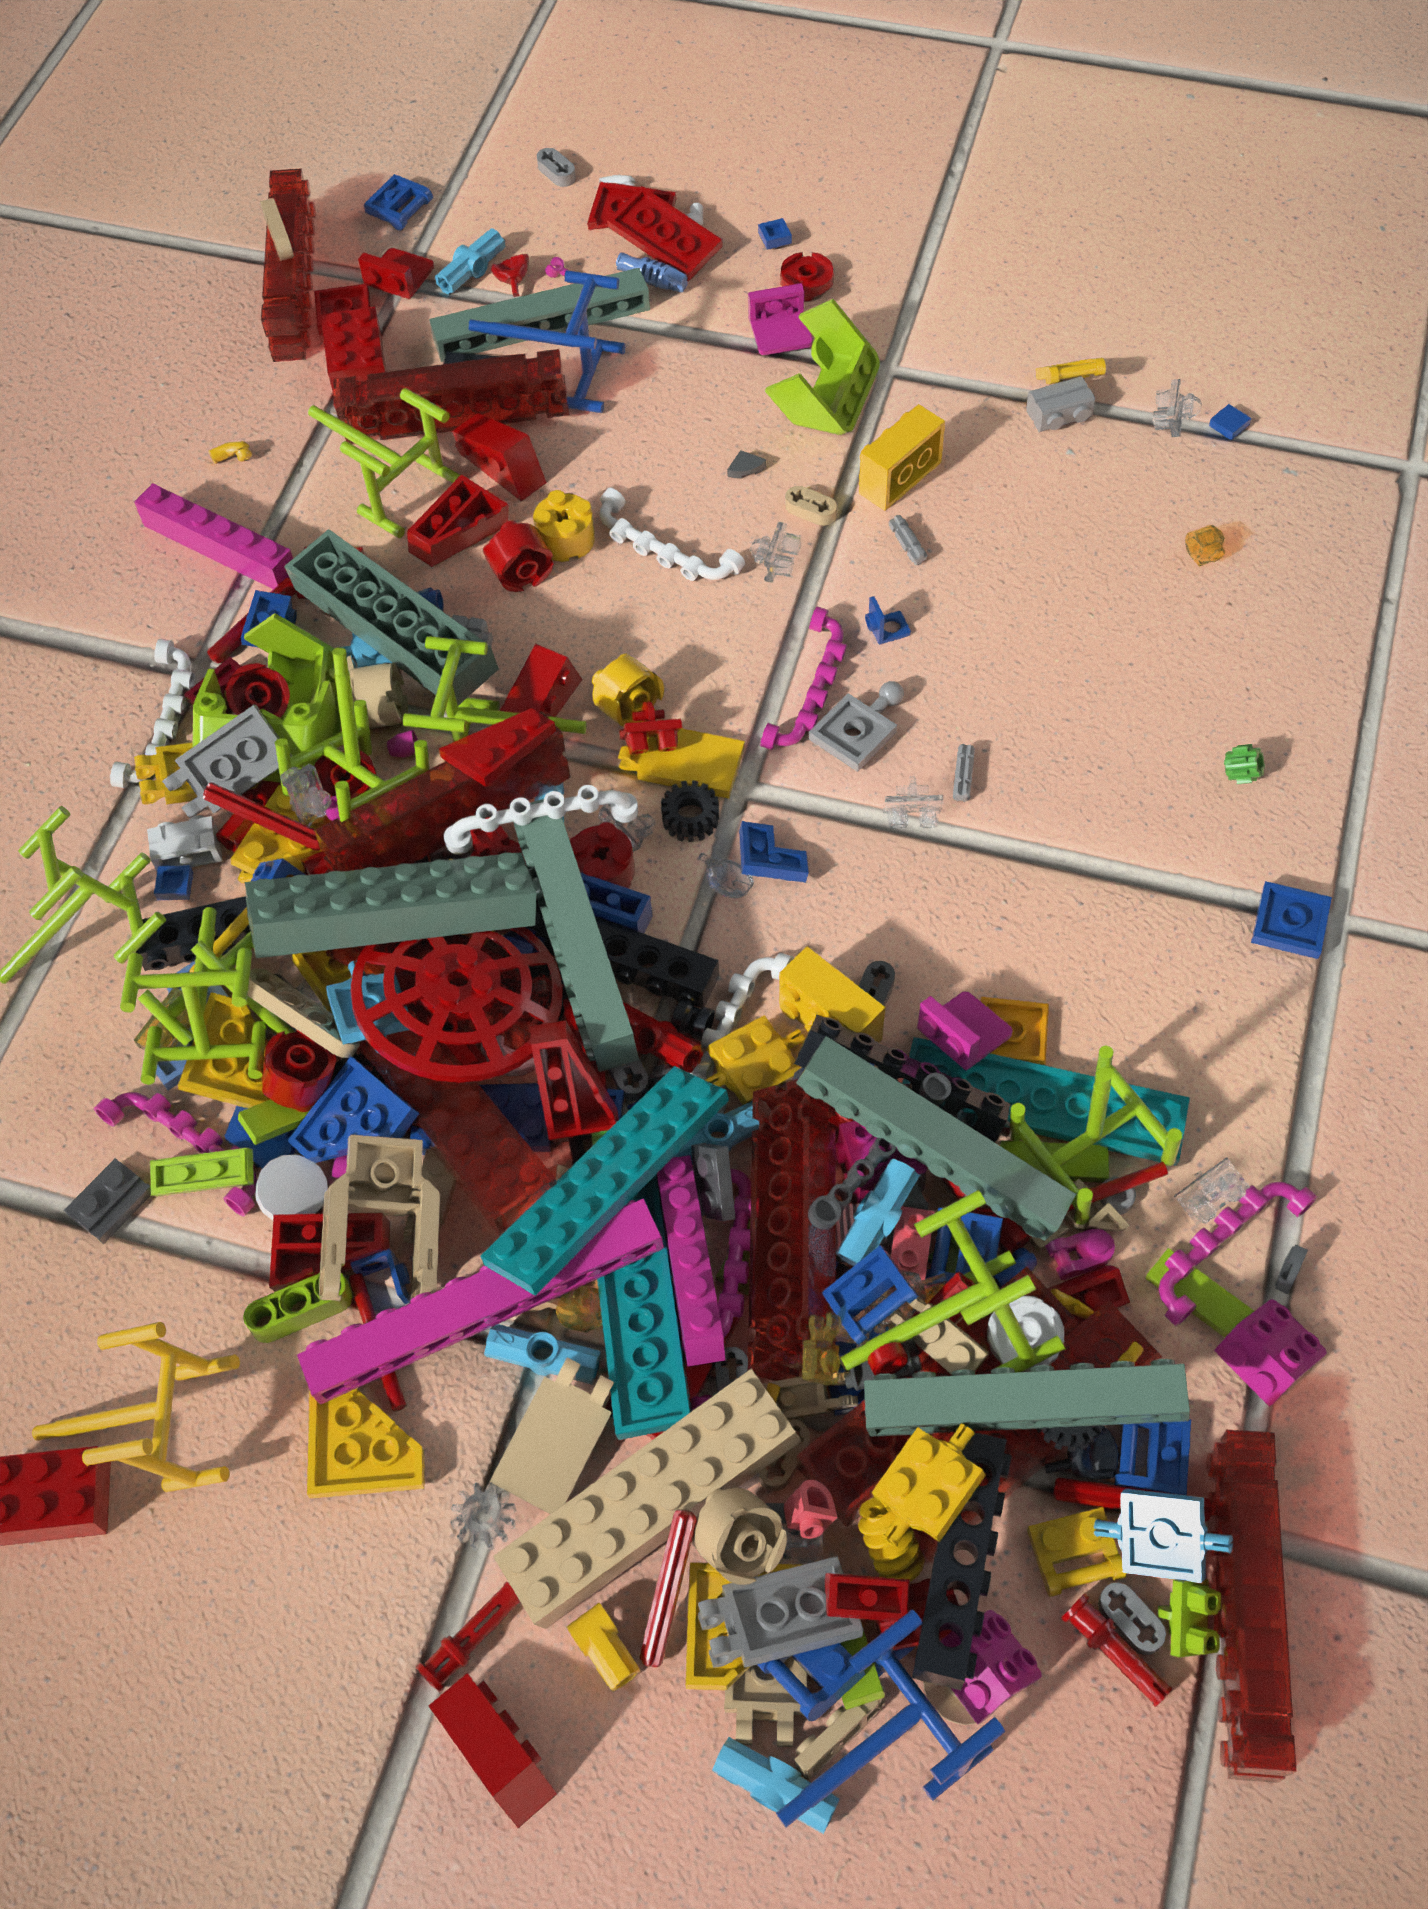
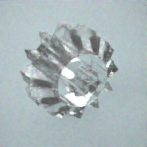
M490 1482L485 1492H483L480 1484L474 1483V1494L470 1496L466 1491L462 1490L459 1495L464 1504L457 1503L452 1505L451 1510L457 1517L451 1520V1527L454 1530H460L457 1538L461 1543L470 1540L472 1550L477 1551L483 1540L488 1550H493L495 1546L493 1539L495 1537H498L502 1542H507L508 1536L503 1528L513 1529L516 1527L515 1520L509 1516L513 1515L517 1509L514 1503L508 1502L510 1497L508 1491L502 1490L497 1493V1486ZM484 1510L485 1514L489 1512L491 1516L486 1522H483L482 1519L479 1520L477 1514Z

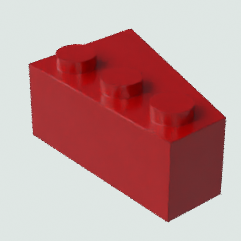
M479 413L452 431L456 440L455 447L459 454L521 502L547 483L528 434Z
M535 643L500 711L521 713L532 708L544 716L556 717L583 679L568 657Z
M567 1021L531 1026V1048L549 1140L611 1129L619 1121L618 1109Z
M348 1213L345 1264L341 1268L342 1274L353 1270L351 1262L389 1249L390 1221L383 1213ZM278 1214L273 1216L269 1288L274 1292L320 1273L323 1214Z

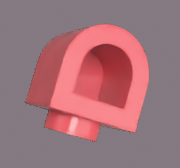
M816 1480L804 1481L784 1503L787 1528L799 1530L801 1537L806 1539L820 1536L837 1519L832 1494L822 1483Z

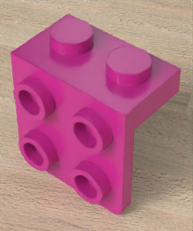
M802 283L748 292V319L759 354L769 355L812 346L813 339L811 333L798 318L804 312V289Z
M961 992L943 1006L931 996L920 1003L917 1029L966 1071L1012 1036L1013 1030L1011 1026L970 992Z
M856 1121L839 1124L838 1143L833 1145L838 1164L843 1163L846 1170L844 1180L847 1178V1173L854 1163L868 1155L870 1146L877 1139V1137H874L866 1130V1127ZM879 1146L882 1151L886 1152L882 1146ZM896 1147L895 1152L886 1162L877 1165L874 1169V1175L863 1187H858L853 1192L856 1201L861 1203L870 1190L873 1191L874 1184H877L891 1159L904 1162L915 1169L918 1174L926 1172L928 1167L914 1158L902 1155ZM857 1170L859 1175L864 1176L861 1171Z
M1270 1299L1239 1322L1214 1350L1269 1407L1298 1378L1327 1354L1326 1349L1320 1344L1318 1338L1308 1332L1285 1306L1279 1304L1274 1299Z
M988 1610L984 1613L980 1638L972 1637L970 1652L977 1654L973 1680L965 1678L962 1690L953 1688L951 1690L978 1725L991 1716L1013 1695L1042 1677V1673L1037 1667V1661L1032 1653L1023 1648L1011 1633L1009 1623L995 1611ZM951 1631L941 1640L947 1647H956L961 1644L959 1636L954 1631Z

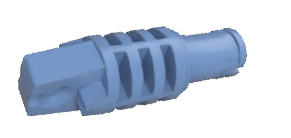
M623 252L617 257V270L627 271L640 268L645 282L649 285L652 284V286L663 290L670 289L682 293L688 285L686 274L668 264L665 265L648 257L642 259L635 258Z

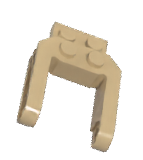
M363 1135L349 1136L346 1173L331 1184L324 1193L319 1280L320 1300H341L339 1287L341 1268L345 1264L348 1211L352 1213H383L387 1216L413 1215L411 1299L421 1293L436 1292L440 1192L429 1180H425L421 1175L423 1140Z

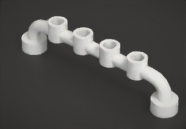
M608 488L600 497L602 503L600 519L606 527L611 529L609 535L614 541L620 544L626 538L634 541V550L642 556H646L650 550L657 553V561L665 568H671L674 563L682 566L680 569L682 575L690 581H694L698 575L710 580H719L729 574L737 575L745 566V560L738 552L727 549L719 559L720 567H708L699 557L694 555L689 557L681 553L674 544H664L658 541L652 533L648 531L641 532L633 528L627 520L623 518L618 520L612 517L611 512L618 513L626 504L625 498L617 490Z
M158 639L155 646V661L157 663L170 665L174 659L178 662V667L172 673L171 687L169 693L165 694L163 698V710L160 718H157L155 721L154 736L152 742L146 747L145 755H156L155 747L164 746L166 738H176L178 722L173 721L175 714L183 715L185 713L187 703L186 697L181 696L183 689L190 690L195 682L194 672H189L191 665L189 656L183 650L175 648L172 640ZM114 762L112 766L110 783L114 787L127 788L129 783L146 780L137 779L136 771L131 770L129 763Z
M584 785L578 790V796L564 798L560 792L552 791L545 795L544 802L530 805L527 799L516 798L511 802L510 809L496 811L493 805L483 804L477 809L476 815L462 818L447 828L444 833V841L451 853L463 854L469 851L473 844L470 830L481 828L485 832H492L497 829L499 824L510 822L523 826L529 824L532 818L548 815L552 819H559L566 812L578 809L592 813L600 805L611 804L613 817L619 822L626 823L634 820L638 815V803L635 796L630 793L616 790L598 792L596 787Z
M780 952L776 958L764 957L755 960L748 966L743 975L734 973L729 983V992L734 993L730 1003L723 1000L719 1002L715 1012V1019L719 1020L720 1023L716 1030L710 1028L705 1030L701 1040V1047L707 1049L709 1044L728 1035L733 1025H737L741 1017L742 1007L746 999L752 995L755 980L761 972L770 970L772 978L779 980V972L794 957ZM705 1051L701 1063L691 1072V1074L703 1080L712 1076L715 1064L707 1051ZM727 1103L717 1113L724 1114Z

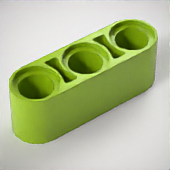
M320 1273L250 1303L243 1314L245 1325L256 1340L262 1343H270L343 1312L350 1306L353 1299L352 1290L343 1274L341 1273L340 1301L320 1300ZM306 1301L303 1309L297 1312L291 1311L294 1304ZM271 1316L268 1324L256 1327L261 1318Z

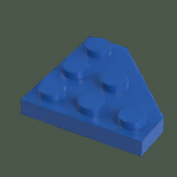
M350 1057L288 1139V1142L306 1159L318 1163L347 1155L348 1138L350 1135L401 1138L419 1115V1112L359 1060Z

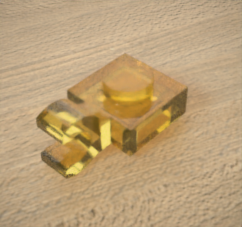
M831 1313L827 1314V1322L824 1327L823 1317L811 1315L809 1319L811 1340H803L802 1380L822 1385H837L838 1370L840 1368L839 1345L832 1344V1342L840 1332L841 1318Z

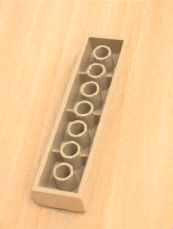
M750 1369L493 1557L533 1624L547 1629L667 1541L673 1515L677 1509L689 1510L697 1517L702 1507L706 1504L708 1495L713 1490L739 1488L799 1444L801 1439L753 1370Z

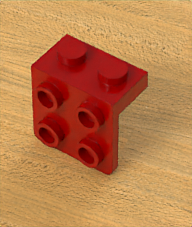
M396 248L387 249L381 258L364 252L358 258L364 284L368 283L370 287L407 299L412 298L434 269L433 260Z

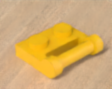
M1101 357L1035 368L1037 380L1046 379V384L1050 385L1063 382V379L1077 378L1080 376L1086 378L1090 377V374L1101 376L1106 373V364L1104 358Z
M1103 1507L1028 1526V1536L1049 1597L1062 1594L1063 1589L1110 1577L1113 1580L1126 1578V1573H1123L1122 1558L1118 1553L1114 1538L1096 1537L1094 1534L1096 1519L1108 1521ZM1103 1552L1106 1561L1059 1574L1056 1573L1053 1567L1054 1564Z

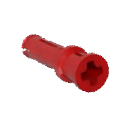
M506 1581L504 1586L453 1637L450 1635L447 1638L444 1637L440 1641L442 1646L424 1664L419 1662L415 1666L419 1673L439 1694L444 1690L443 1684L460 1667L465 1668L469 1664L471 1659L469 1655L521 1603L509 1582ZM496 1607H500L477 1632H474ZM466 1638H469V1641L463 1647H461L460 1644ZM447 1658L450 1659L438 1672H435Z
M1084 1593L1061 1619L1065 1623L1070 1622L1087 1639L1086 1645L1090 1649L1096 1650L1099 1648L1152 1702L1154 1707L1158 1706L1165 1696L1172 1691L1173 1687L1168 1685L1115 1631V1622L1111 1618L1106 1619L1088 1601L1089 1596Z

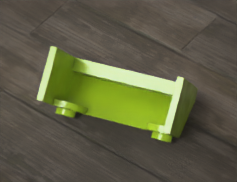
M831 299L801 313L798 317L815 337L811 355L813 360L820 366L821 371L814 387L812 388L802 374L799 373L766 387L765 392L794 425L843 435L851 432L856 425L879 370L880 360L875 349L837 302Z
M276 613L244 634L246 641L269 653L268 667L284 677L290 691L288 707L282 719L261 709L260 711L264 717L284 720L286 712L291 706L298 703L315 704L323 681H330L339 715L332 736L340 733L341 720L332 654L335 648Z
M214 669L207 670L193 704L192 748L238 716L225 714L227 706L225 699L222 697ZM323 681L315 704L298 703L291 706L287 710L284 720L266 718L279 738L288 740L289 752L292 756L332 736L339 715L330 681ZM319 758L293 771L294 784H306L312 781L313 766ZM279 769L266 777L264 781L281 782Z

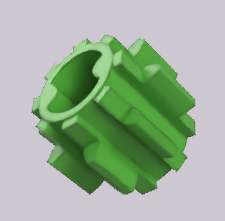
M1252 744L1232 747V751L1226 752L1224 765L1228 780H1236L1237 785L1257 781L1258 777L1264 775V756L1260 748H1253Z

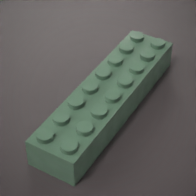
M329 529L284 566L296 591L392 663L395 662L400 669L435 695L448 651L426 649V637L484 642ZM488 645L486 655L461 653L453 681L457 705H460L499 670L490 645Z
M544 799L531 802L530 805L544 802ZM547 815L532 818L529 824L523 826L513 822L578 1031L582 1038L586 1056L590 1062L596 1061L599 1072L639 1060L633 1031L563 819H552Z
M521 852L483 857L471 856L464 859L446 861L435 860L418 864L405 863L398 866L381 868L368 867L362 870L332 871L325 874L296 875L288 878L259 879L257 881L245 882L247 915L256 958L535 926L536 891Z

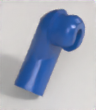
M1018 1248L1013 1252L1012 1256L1016 1264L993 1277L1000 1289L1027 1276L1035 1269L1037 1260L1033 1253H1029L1026 1248Z

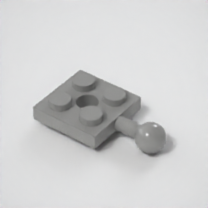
M895 681L884 683L879 690V698L870 707L848 693L809 731V740L858 772L897 733V724L880 713L888 705L894 706L902 701L904 696L903 687ZM847 729H858L861 733L857 736H850L845 731Z

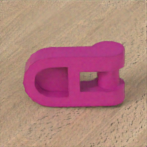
M1089 1229L1067 1238H1057L1045 1246L1049 1256L1055 1258L1058 1264L1056 1271L1061 1280H1068L1107 1265L1112 1259L1115 1250L1113 1238L1110 1234L1100 1229ZM1076 1251L1079 1260H1071L1068 1253Z

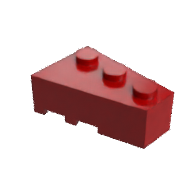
M461 474L407 530L408 552L430 567H433L499 531L501 526L508 521L509 504Z
M466 1673L428 1706L491 1796L516 1827L520 1828L553 1799L557 1793L536 1766L542 1758L528 1739L520 1744L514 1736L520 1728L506 1709L498 1714L492 1706L498 1699L486 1682L483 1680L476 1685L470 1675Z

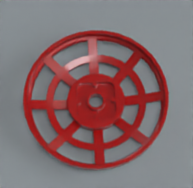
M526 927L510 929L525 938L538 951L537 953L521 954L518 948L508 939L494 931L473 933L467 945H448L443 936L427 938L434 950L429 952L422 960L404 956L407 950L422 939L403 941L395 948L393 953L373 951L378 944L366 945L357 959L352 974V1011L357 1025L368 1043L382 1057L397 1067L417 1076L436 1081L458 1083L482 1081L510 1072L533 1058L531 1038L515 1051L503 1056L496 1037L513 1027L524 1012L543 1022V1024L558 1022L563 990L560 972L553 956L543 942ZM488 938L503 947L511 956L493 960L481 948ZM366 963L384 965L386 967L384 970L383 987L386 1000L366 1010L361 986L364 967ZM547 964L550 970L553 987L552 1002L549 1010L530 1000L532 978L529 966ZM396 968L416 972L415 987L397 994L394 984ZM519 969L522 982L520 994L500 986V972ZM453 978H462L467 984L457 987L450 984L449 981ZM419 1000L433 1014L429 1025H425L414 1018L404 1006ZM497 1000L513 1006V1009L503 1019L490 1026L485 1013L494 1006ZM393 1012L395 1017L406 1028L423 1037L416 1056L403 1051L390 1042L373 1022ZM447 1020H472L476 1031L461 1033L442 1030ZM437 1042L452 1045L482 1042L489 1061L479 1064L452 1065L432 1062L430 1059Z

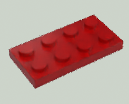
M643 186L607 220L608 228L658 262H662L665 265L668 264L686 274L688 282L723 247L721 238Z

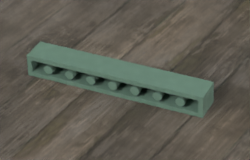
M640 268L607 275L619 278L618 290L595 287L586 310L588 326L650 310L649 289ZM574 283L429 319L433 341L440 361L444 362L447 352L476 354L528 341L469 331L470 319L557 332L566 331L584 285Z
M827 1036L816 1049L796 1082L809 1096L825 1101L834 1107L841 1116L853 1119L866 1127V1130L874 1137L883 1138L897 1147L902 1155L918 1160L927 1166L934 1175L946 1178L959 1186L965 1195L968 1196L979 1190L986 1204L991 1207L994 1213L1011 1219L1022 1226L1023 1230L1032 1237L1045 1241L1059 1229L1076 1195Z
M1158 1359L1151 1361V1366H1135L1134 1362L1118 1361L1111 1363V1368H1094L1093 1364L1079 1363L1071 1365L1070 1370L1054 1371L1053 1366L1040 1365L1030 1368L1031 1372L1015 1373L1013 1368L1001 1367L992 1369L991 1374L975 1375L973 1370L966 1369L953 1371L952 1376L936 1377L934 1372H917L912 1375L913 1378L897 1379V1375L878 1374L874 1376V1380L864 1381L866 1429L870 1436L912 1435L917 1427L928 1434L956 1432L960 1423L969 1427L974 1432L1189 1421L1190 1407L1185 1364H1175V1361L1172 1359Z

